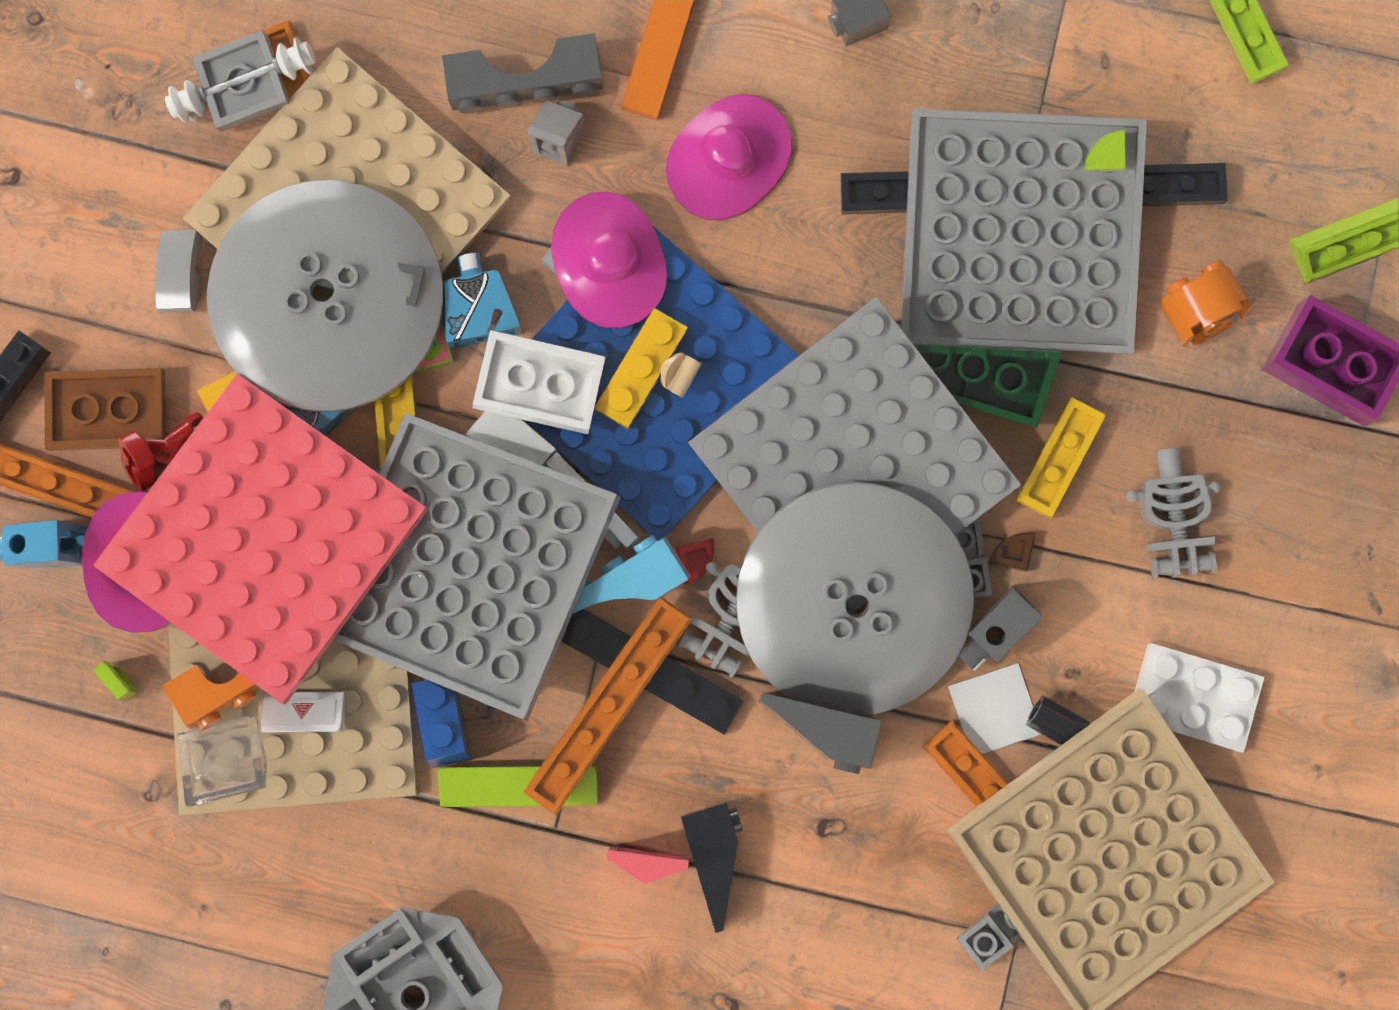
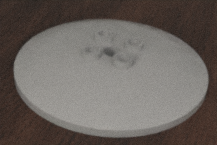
M315 180L287 186L262 198L247 209L235 221L220 243L212 262L207 287V307L212 332L219 349L234 371L278 403L291 408L312 412H338L365 406L381 399L403 384L417 370L431 349L439 330L444 303L442 273L431 242L416 220L402 206L382 193L363 185L337 180ZM397 263L425 269L416 307L406 305V297H410L415 275L401 272ZM320 280L329 281L334 287L332 297L324 302L316 301L312 295L315 287L314 284Z
M856 482L835 484L813 490L794 499L774 514L760 529L744 557L736 593L737 618L744 644L753 662L765 678L792 700L858 716L883 713L901 707L933 687L953 665L966 641L971 625L974 604L973 581L967 558L959 541L939 515L918 499L900 490L878 484ZM856 594L863 595L868 600L867 608L860 614L849 613L845 608L848 598Z

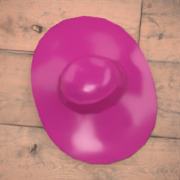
M745 94L733 95L718 100L700 112L677 136L667 157L666 174L668 185L676 201L690 214L705 220L719 221L740 216L759 204L777 186L787 170L792 155L791 133L785 118L771 103L760 97Z
M608 191L592 192L575 199L561 212L553 229L551 253L558 281L572 308L586 321L602 328L622 329L639 323L650 315L662 299L666 287L667 271L659 239L645 213L633 201L623 195Z
M147 492L123 493L106 501L92 516L85 532L82 549L84 584L88 598L95 611L112 627L131 633L153 632L168 626L171 622L93 565Z

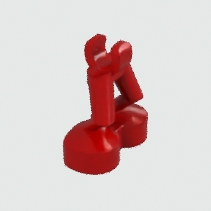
M199 412L189 415L183 423L179 424L164 439L144 438L135 431H131L118 438L123 468L140 492L154 485L157 481L154 465L157 464L166 468L193 433V428L202 421L203 416ZM153 451L165 452L168 454L165 457L154 454Z

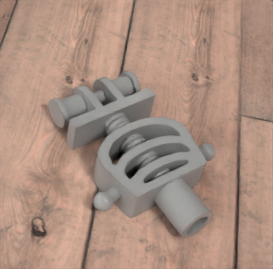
M1180 448L1158 450L1157 458L1160 479H1152L1142 483L1141 492L1130 490L1127 493V499L1130 502L1141 501V516L1145 523L1157 529L1172 531L1170 532L1172 541L1146 545L1147 553L1167 551L1168 559H1150L1152 578H1158V575L1171 574L1172 578L1180 577V569H1187L1189 576H1196L1198 571L1204 570L1216 572L1217 561L1214 552H1208L1207 555H1196V548L1215 545V536L1188 539V534H1186L1188 530L1186 529L1201 522L1210 514L1212 504L1209 493H1218L1221 485L1217 481H1212L1209 485H1206L1203 475L1200 474L1184 476ZM1181 484H1187L1188 486L1182 488V486H1180V485H1181ZM1195 491V498L1185 503L1182 502L1184 500L1182 498L1183 495ZM1153 496L1168 499L1166 500L1168 504L1155 501ZM1199 504L1197 515L1186 521V518H1184L1186 517L1184 514L1185 510ZM1153 511L1168 513L1170 520L1164 521L1154 515ZM1180 549L1185 550L1186 560L1179 561L1178 550Z
M710 562L706 565V571L709 574H713L717 579L709 588L708 600L722 620H719L718 627L714 628L694 616L691 624L707 632L706 638L702 640L693 635L691 630L688 629L678 647H684L695 653L694 658L700 660L702 655L709 657L713 660L709 666L710 668L715 670L716 667H719L729 673V677L733 678L742 660L734 659L727 655L725 651L728 646L746 656L748 651L745 645L730 637V634L733 633L732 630L735 629L734 627L739 626L736 595H733L727 589L725 580L728 578L737 587L738 579L736 575L739 576L740 568L730 564L722 572L716 563ZM718 588L723 596L730 601V606H727L728 610L724 611L716 600ZM713 637L723 642L718 652L708 647Z

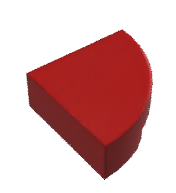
M713 538L675 547L678 557L691 576L684 582L685 586L697 581L706 573V565L712 562L714 555Z

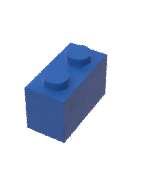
M430 680L411 683L425 759L432 768L472 760L459 693Z

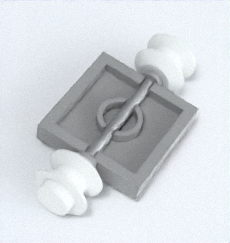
M263 30L192 57L202 87L199 88L189 80L184 81V90L181 91L170 86L168 88L169 96L165 97L166 106L173 118L179 117L183 123L188 122V113L194 111L199 117H202L205 111V103H208L216 129L221 132L281 109L285 104H288L289 96L281 73L292 80H296L297 70L302 68L308 74H311V65L316 63L314 52L307 41L302 43L298 37H294V46L287 49L282 43L278 44L275 58L268 34Z

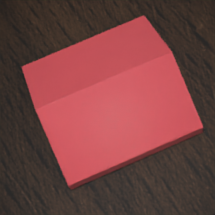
M612 846L608 849L607 859L644 884L686 870L689 863L688 856Z

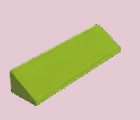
M1399 198L1290 239V249L1303 280L1308 283L1399 248Z
M598 765L591 766L563 806L598 805ZM541 766L439 767L440 807L541 806L523 793Z

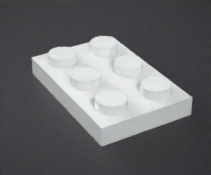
M490 330L472 408L588 434L605 356Z
M1149 643L1135 691L1140 688L1146 692L1173 733L1244 753L1264 677Z

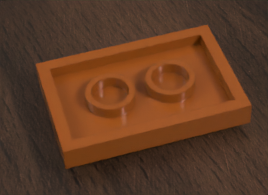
M162 368L44 372L45 449L48 451L120 449L118 438L131 431H135L148 439H164L165 370Z

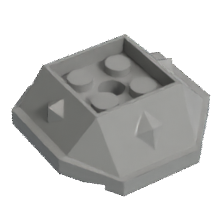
M402 907L332 954L323 1010H499L504 983L461 917ZM408 986H418L424 991L425 1002L423 1005L413 1006L407 1002L405 991Z

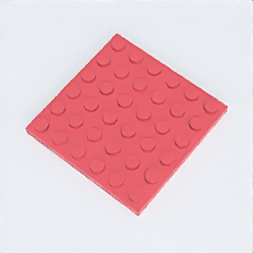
M236 374L93 566L273 698L286 705L427 513L428 509L239 374Z

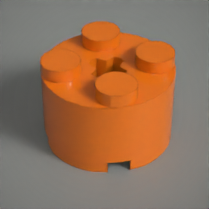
M1222 260L1215 261L1206 266L1201 271L1203 275L1192 281H1189L1188 277H1184L1174 282L1167 288L1169 294L1161 299L1160 307L1183 347H1187L1190 341L1193 345H1196L1216 336L1232 326L1230 323L1232 316L1238 313L1241 319H1243L1253 310L1251 302L1231 268L1225 266Z

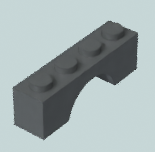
M595 33L556 39L554 50L549 59L538 69L525 74H509L496 69L486 60L481 50L442 55L448 101L452 111L459 110L463 114L479 112L482 110V106L496 104L499 108H511L518 106L520 101L535 99L539 103L551 102L556 100L558 95L572 93L574 97H587L595 94L596 90L603 89Z

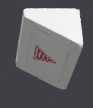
M295 692L286 705L265 693L261 732H345V692Z

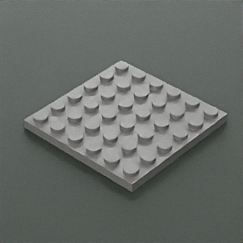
M912 109L901 330L911 343L1134 354L1147 119ZM1125 130L1126 169L1123 171H1084L1086 157L1096 142L1109 133Z
M877 297L870 300L688 442L757 532L774 514L794 499L822 487L856 482L883 485L913 496L939 515L953 534L956 535L1021 486ZM853 595L846 601L845 608L849 613H853L868 602V600L863 595Z
M405 413L380 475L424 505L428 511L333 640L528 721L621 497L610 491Z

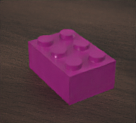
M1309 295L1297 304L1262 371L1358 424L1367 426L1379 419L1399 382V343Z

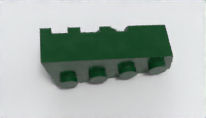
M913 344L958 404L1032 427H1038L1059 362L1060 351Z

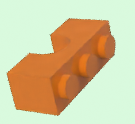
M198 665L193 666L162 686L185 726L193 730L199 727L201 731L209 729L222 720L220 714L232 706L235 709H240L257 698L255 692L261 689L239 672L231 681L215 684L205 669Z

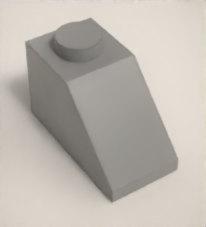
M559 100L557 104L546 101L527 131L532 153L568 166L585 125L583 114L579 113V108L566 101Z

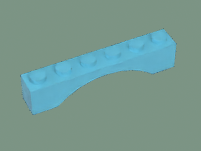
M654 535L633 547L637 553L635 556L625 562L618 556L599 568L603 576L592 583L587 579L573 614L590 605L612 599L639 598L656 600L688 580L691 576L666 536L657 541Z

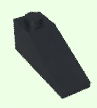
M726 802L681 815L715 933L724 930L738 845L736 832L743 831L737 809H728Z

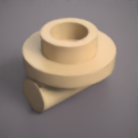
M677 353L668 358L661 368V383L663 387L683 398L702 363L684 353Z

